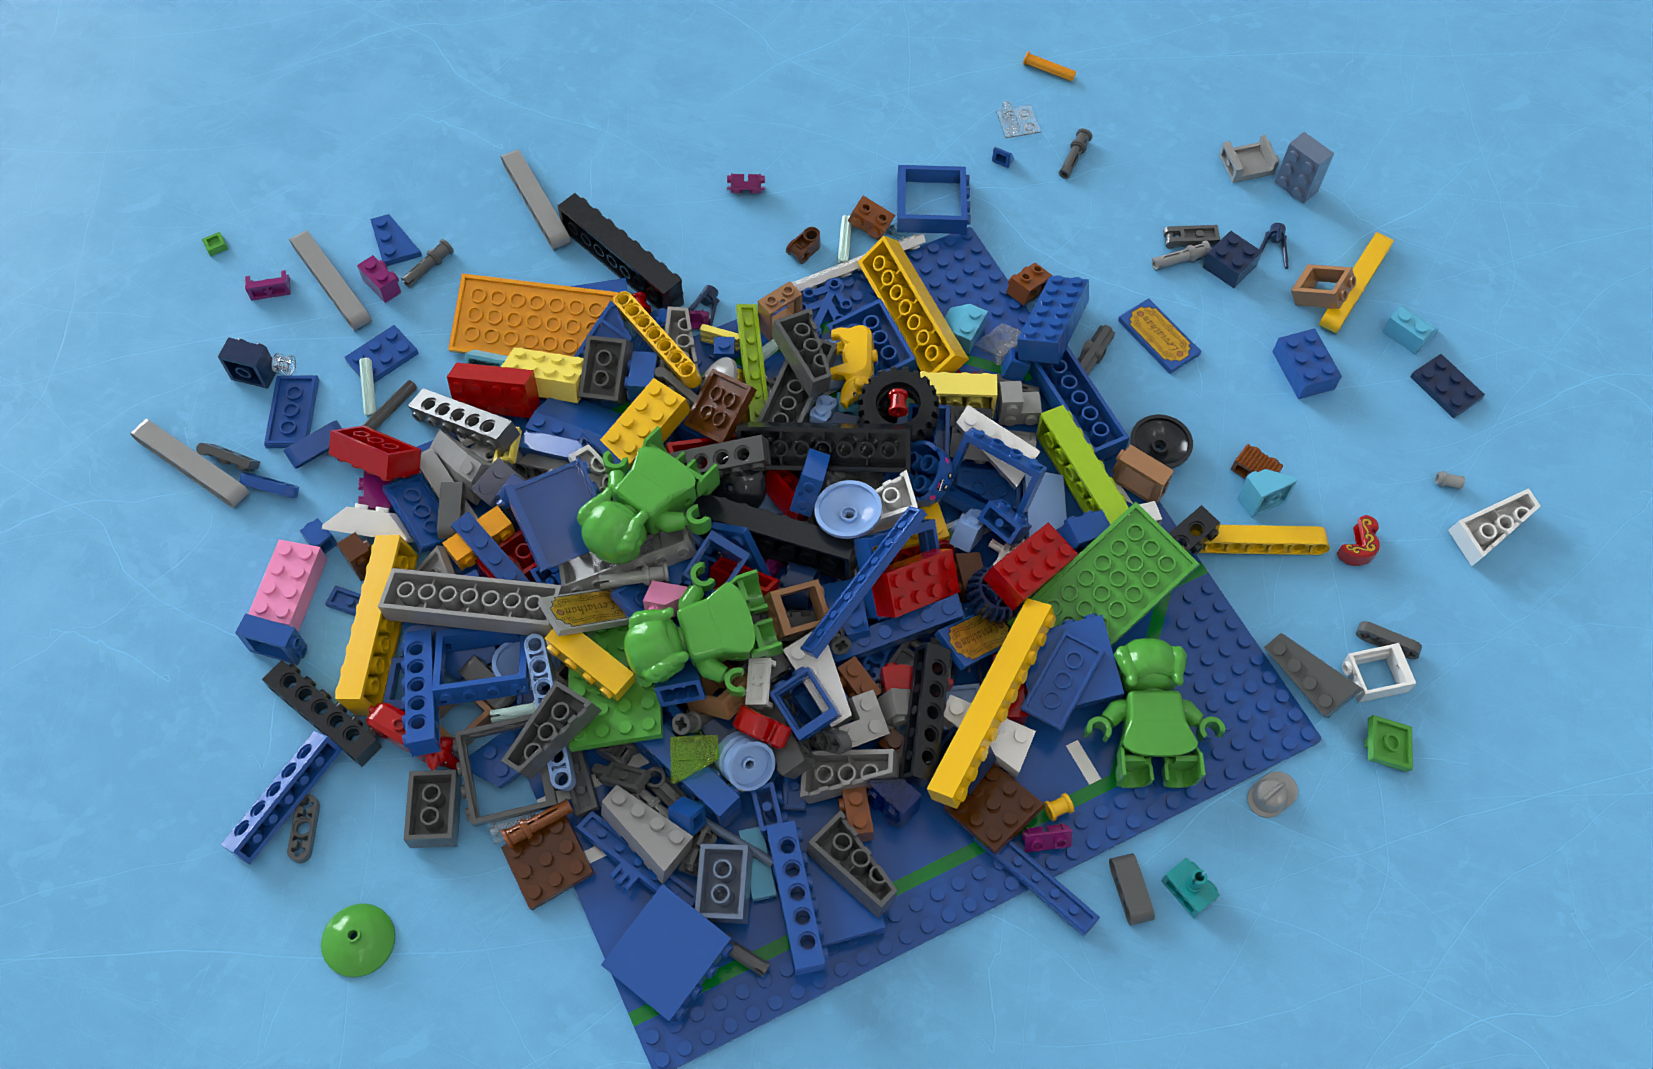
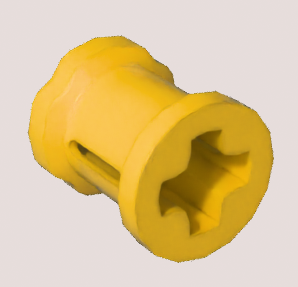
M1066 793L1061 794L1060 798L1051 802H1044L1045 812L1051 821H1055L1058 816L1067 812L1070 814L1074 812L1073 803Z

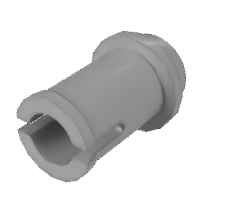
M1442 471L1436 474L1435 484H1438L1439 487L1449 486L1462 489L1465 484V477L1447 474L1446 471Z

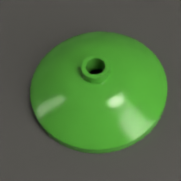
M354 904L340 910L330 919L322 934L321 952L326 964L336 973L351 978L362 977L375 972L388 960L395 944L393 922L382 909L371 904ZM357 932V937L351 940V934Z

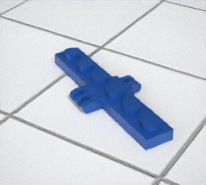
M591 811L576 826V832L618 864L610 874V878L615 880L622 874L617 883L622 886L629 880L624 887L627 891H630L639 881L653 893L657 892L662 885L657 879V875L647 868L642 858L631 850L627 841L622 836L620 837L609 823ZM671 874L664 885L672 889L694 908L696 892L674 874Z

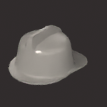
M1280 771L1271 772L1255 783L1249 790L1247 797L1248 805L1258 816L1265 818L1274 817L1296 800L1298 795L1297 784L1286 773Z

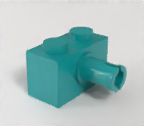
M1185 858L1170 870L1161 882L1194 919L1214 903L1220 895L1216 886L1207 880V874L1202 875L1204 870L1200 869L1196 863L1190 862L1188 858Z

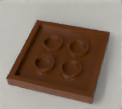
M712 369L683 424L718 443L730 441L736 431V426L742 420L757 389Z
M994 763L970 795L967 794L966 799L960 803L957 809L945 805L944 812L996 855L1044 808V803Z
M567 815L534 832L532 838H525L514 844L512 849L507 844L501 847L525 901L532 911L595 874Z

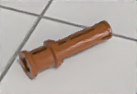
M566 798L564 801L528 820L522 818L518 824L507 830L502 829L501 833L508 847L512 849L514 844L525 838H532L534 832L574 811Z

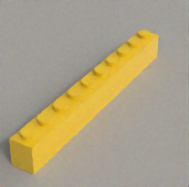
M1029 598L1026 599L927 787L932 800L957 809L960 803L966 799L968 787L971 781L973 782L976 779L979 765L987 758L988 748L991 742L996 740L1000 724L1006 720L1011 703H1014L1017 699L1020 685L1025 683L1030 666L1036 662L1040 646H1044L1047 633L1055 624L1056 616L1054 615L1052 605Z

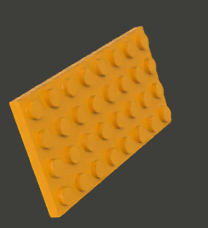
M462 273L448 350L454 353L465 354L475 349L509 356L515 347L574 356L609 302L612 301L615 304L614 298L618 292Z

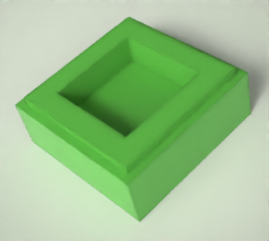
M220 232L202 239L210 257L228 250Z

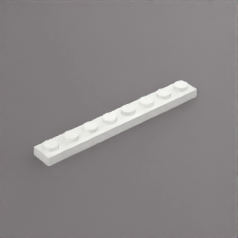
M914 234L898 242L903 250H915L920 248V244L926 242L924 234ZM865 254L794 281L792 284L799 291H802L806 288L816 289L818 284H825L830 278L849 276L853 270H862L858 261Z

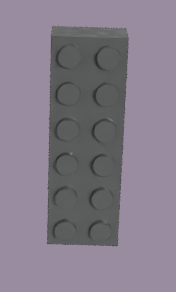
M821 339L822 350L826 355L830 369L837 358V344ZM785 360L757 422L808 423L810 411L815 406L816 400L820 395L809 397L787 360Z

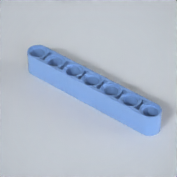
M531 634L525 639L524 648L537 709L545 695H541L542 688L546 685H550L551 688L556 681L551 653L546 649L545 639L539 634ZM536 642H542L539 650H532ZM545 663V670L541 673H537V667L540 664ZM568 743L560 751L564 753L561 762L555 763L553 757L547 763L552 785L562 792H569L576 785V776ZM567 774L568 782L560 786L559 778Z

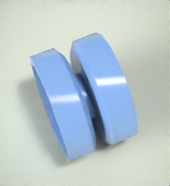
M735 731L727 735L719 743L715 752V764L717 770L737 789L751 791L764 786L771 778L775 769V756L772 749L763 741L741 731Z

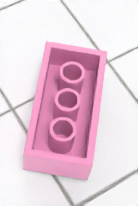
M279 540L248 614L295 627L297 632H299L327 561V557L321 547Z

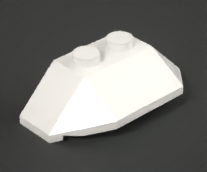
M355 503V507H345L322 525V529L350 534L356 532L357 535L375 537L376 535H400L406 542H413L398 515L389 513V508L376 507V510L368 509L369 505Z

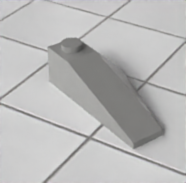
M439 429L430 448L434 450L453 481L465 483L466 499L474 505H478L480 498L469 489L492 464Z

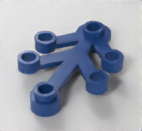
M830 278L823 287L817 289L806 288L803 291V298L806 301H813L815 297L826 294L824 299L810 304L802 303V308L805 310L811 308L812 311L819 309L814 322L816 323L820 339L822 335L820 327L827 312L830 313L833 321L843 317L832 302L834 297L839 301L842 312L848 313L852 310V302L845 298L843 294L844 283L839 278Z

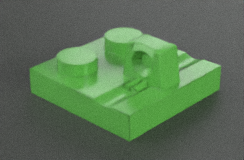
M1375 715L1368 717V737L1364 739V748H1368V761L1380 763L1405 772L1413 770L1412 727Z

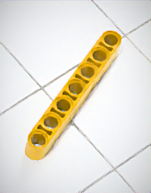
M1379 232L1374 234L1352 269L1356 277L1355 287L1352 288L1347 300L1343 302L1340 309L1328 308L1319 322V326L1335 334L1338 333L1394 242L1393 239Z
M623 291L618 293L614 298V302L625 320L652 350L658 353L661 360L688 388L699 386L702 377L690 358L629 292Z
M1220 525L1218 536L1212 541L1207 540L1199 553L1321 555L1328 552L1330 546L1325 528L1319 526ZM1197 530L1190 532L1194 536L1201 535Z

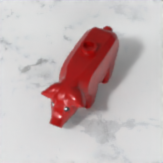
M386 702L378 703L376 706H369V715L366 718L367 726L381 738L387 739L410 753L408 748H404L402 735L406 734V729H404L402 723V716L405 715V712ZM442 736L440 737V752L415 757L425 762L432 771L438 766L457 770L456 762L460 760L452 749L453 739L456 738Z

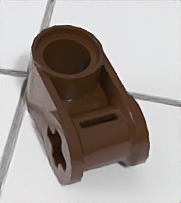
M806 228L788 244L786 253L796 257L800 264L805 263L821 247L820 231L818 228Z

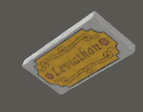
M619 586L603 590L594 589L540 597L538 605L558 636L629 625V617L610 597L613 591L620 588Z

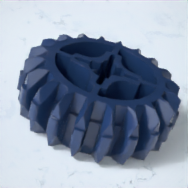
M993 565L988 568L984 566L980 570L975 571L968 580V586L965 591L968 593L966 599L971 601L969 607L976 609L974 614L980 613L982 615L981 620L988 618L989 623L996 621L997 624L1003 621L1005 623L1009 622L1018 615L1023 604L1014 611L1008 606H999L1005 604V602L988 584H982L985 583L983 577Z

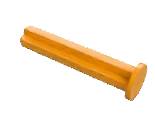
M1030 51L1025 55L1023 65L1033 66L1069 81H1073L1076 76L1075 70L1030 54Z

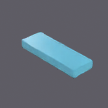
M759 827L739 831L741 839L768 854L765 839ZM753 857L751 877L753 902L777 897L771 867Z

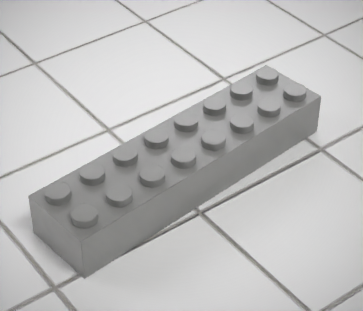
M392 568L378 608L385 618L391 621L520 635L539 634L542 637H546L553 627L538 605L539 598L566 593L562 585Z

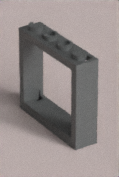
M533 714L455 732L456 739H453V749L455 753L459 754L460 759L459 762H456L459 776L463 775L464 784L461 785V793L463 799L467 798L468 802L465 814L467 815L468 822L471 821L473 826L477 827L544 811L558 804L556 789L550 781L546 764L540 770L546 801L480 816L466 741L524 728Z

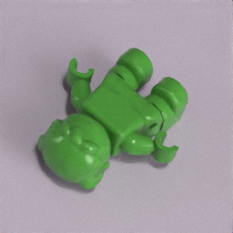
M657 426L644 439L630 471L627 457L622 458L620 463L613 464L614 460L611 452L606 451L603 454L602 459L606 474L608 475V487L601 494H598L578 510L577 521L582 530L583 542L593 555L604 562L615 565L629 563L639 556L640 547L646 541L647 531L651 534H657L660 531L671 533L684 530L686 526L689 527L692 533L697 535L706 534L710 531L712 527L711 518L705 516L702 519H696L700 517L698 504L691 505L698 497L711 494L719 486L718 465L714 464L704 475L699 472L694 458L685 466V453L682 451L676 458L671 456L663 445L661 430Z
M698 562L692 567L690 572L693 585L688 586L678 602L677 618L680 627H676L674 621L670 619L674 614L672 607L663 610L636 611L629 618V630L624 639V652L631 670L647 682L662 683L668 681L674 674L683 670L690 656L692 665L697 668L702 677L718 683L725 682L726 689L730 695L743 697L747 694L746 689L743 686L735 687L731 682L735 677H743L744 669L737 667L728 671V667L721 662L726 660L750 659V656L751 658L763 656L770 658L783 654L782 642L777 640L772 617L753 624L751 615L768 611V605L765 604L761 592L757 569L735 576L730 582H726L709 597L703 599L704 591L713 589L716 584L712 578H709L707 581H700L698 579V576L705 572V563Z
M1154 638L1135 639L1125 646L1118 647L1114 653V658L1123 690L1128 695L1125 699H1117L1110 702L1101 717H1093L1084 729V738L1090 737L1092 728H1098L1103 732L1102 740L1106 743L1111 735L1112 728L1122 722V735L1118 747V765L1116 767V782L1119 787L1140 788L1152 784L1154 781L1153 766L1151 764L1152 756L1163 758V786L1168 788H1186L1198 784L1206 774L1203 753L1197 747V739L1201 743L1207 736L1205 728L1212 729L1215 736L1221 738L1226 728L1224 723L1217 717L1210 716L1204 719V714L1192 701L1182 699L1179 691H1173L1177 685L1182 686L1184 683L1183 674L1187 665V653L1180 646H1171L1164 640ZM1194 726L1197 727V729H1196V737H1197V739L1195 738V736H1194L1193 732L1191 731L1190 727H1192V728H1193Z

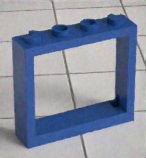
M898 165L897 232L966 234L967 225L971 224V215L967 214L970 213V201H967L970 198V188H966V186H969L970 176L966 175V167ZM906 182L960 183L961 216L906 214Z
M972 427L964 433L952 461V484L971 443L1032 477L1016 513L1025 516L1047 467L1038 463V460L1030 459L1023 455L1020 450L1006 446L1000 439L992 438L986 435L983 430L979 431ZM952 484L946 495L941 499L964 513H967L971 508L982 511L986 504L953 487Z
M923 519L912 534L918 533L921 553L931 549H940L935 519ZM892 528L853 539L859 571L873 554V547L878 546ZM871 587L864 597L867 618H874L877 622L890 619V617H877Z
M465 628L437 631L432 686L437 706L530 694L531 679L524 648L525 639L529 635ZM520 642L519 674L444 684L446 652Z

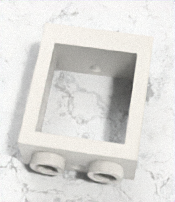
M1399 643L1349 653L1342 662L1344 674L1364 689L1356 695L1359 703L1407 693L1416 684ZM1386 659L1396 684L1367 690L1357 665Z

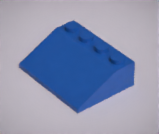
M881 298L827 324L830 332L835 328H851L857 325H864L870 328L874 341V350L877 349L878 362H874L875 377L878 376V371L884 369L885 372H888L890 367H896V370L908 367L909 372L918 371L915 356Z
M549 397L534 411L525 429L579 441L581 434L588 428L600 440L622 414L582 399L578 403Z

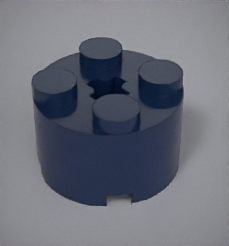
M789 562L786 574L781 576L779 587L786 588L817 579L820 580V571L813 567ZM808 590L781 597L785 607L797 610H811L813 606Z

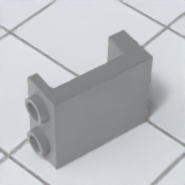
M1262 135L1258 143L1234 148L1230 141L1223 142L1219 154L1232 183L1274 175L1279 165V158L1275 155L1272 144L1268 141L1266 135Z

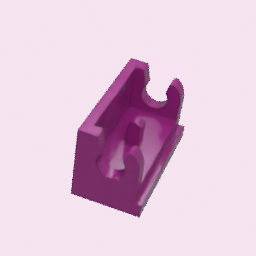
M286 270L281 271V277L260 281H253L250 279V276H246L245 290L251 301L291 295L290 277L288 274L286 275Z

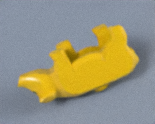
M857 325L851 328L840 327L831 330L832 341L840 340V342L836 343L837 356L842 355L843 364L830 368L831 378H833V381L842 380L845 382L840 395V405L845 409L851 403L858 401L859 395L862 394L861 389L863 385L869 384L868 379L874 375V362H878L877 349L874 350L871 330L864 325Z

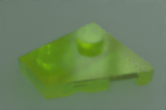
M718 735L670 737L672 784L684 780L719 760Z

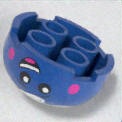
M929 441L913 442L912 469L910 473L908 472V476L918 507H927L940 501L948 492L953 480V465L949 456L944 450Z

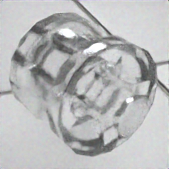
M276 353L272 359V371L274 373L284 372L286 375H292L296 368L295 356H284L281 353Z

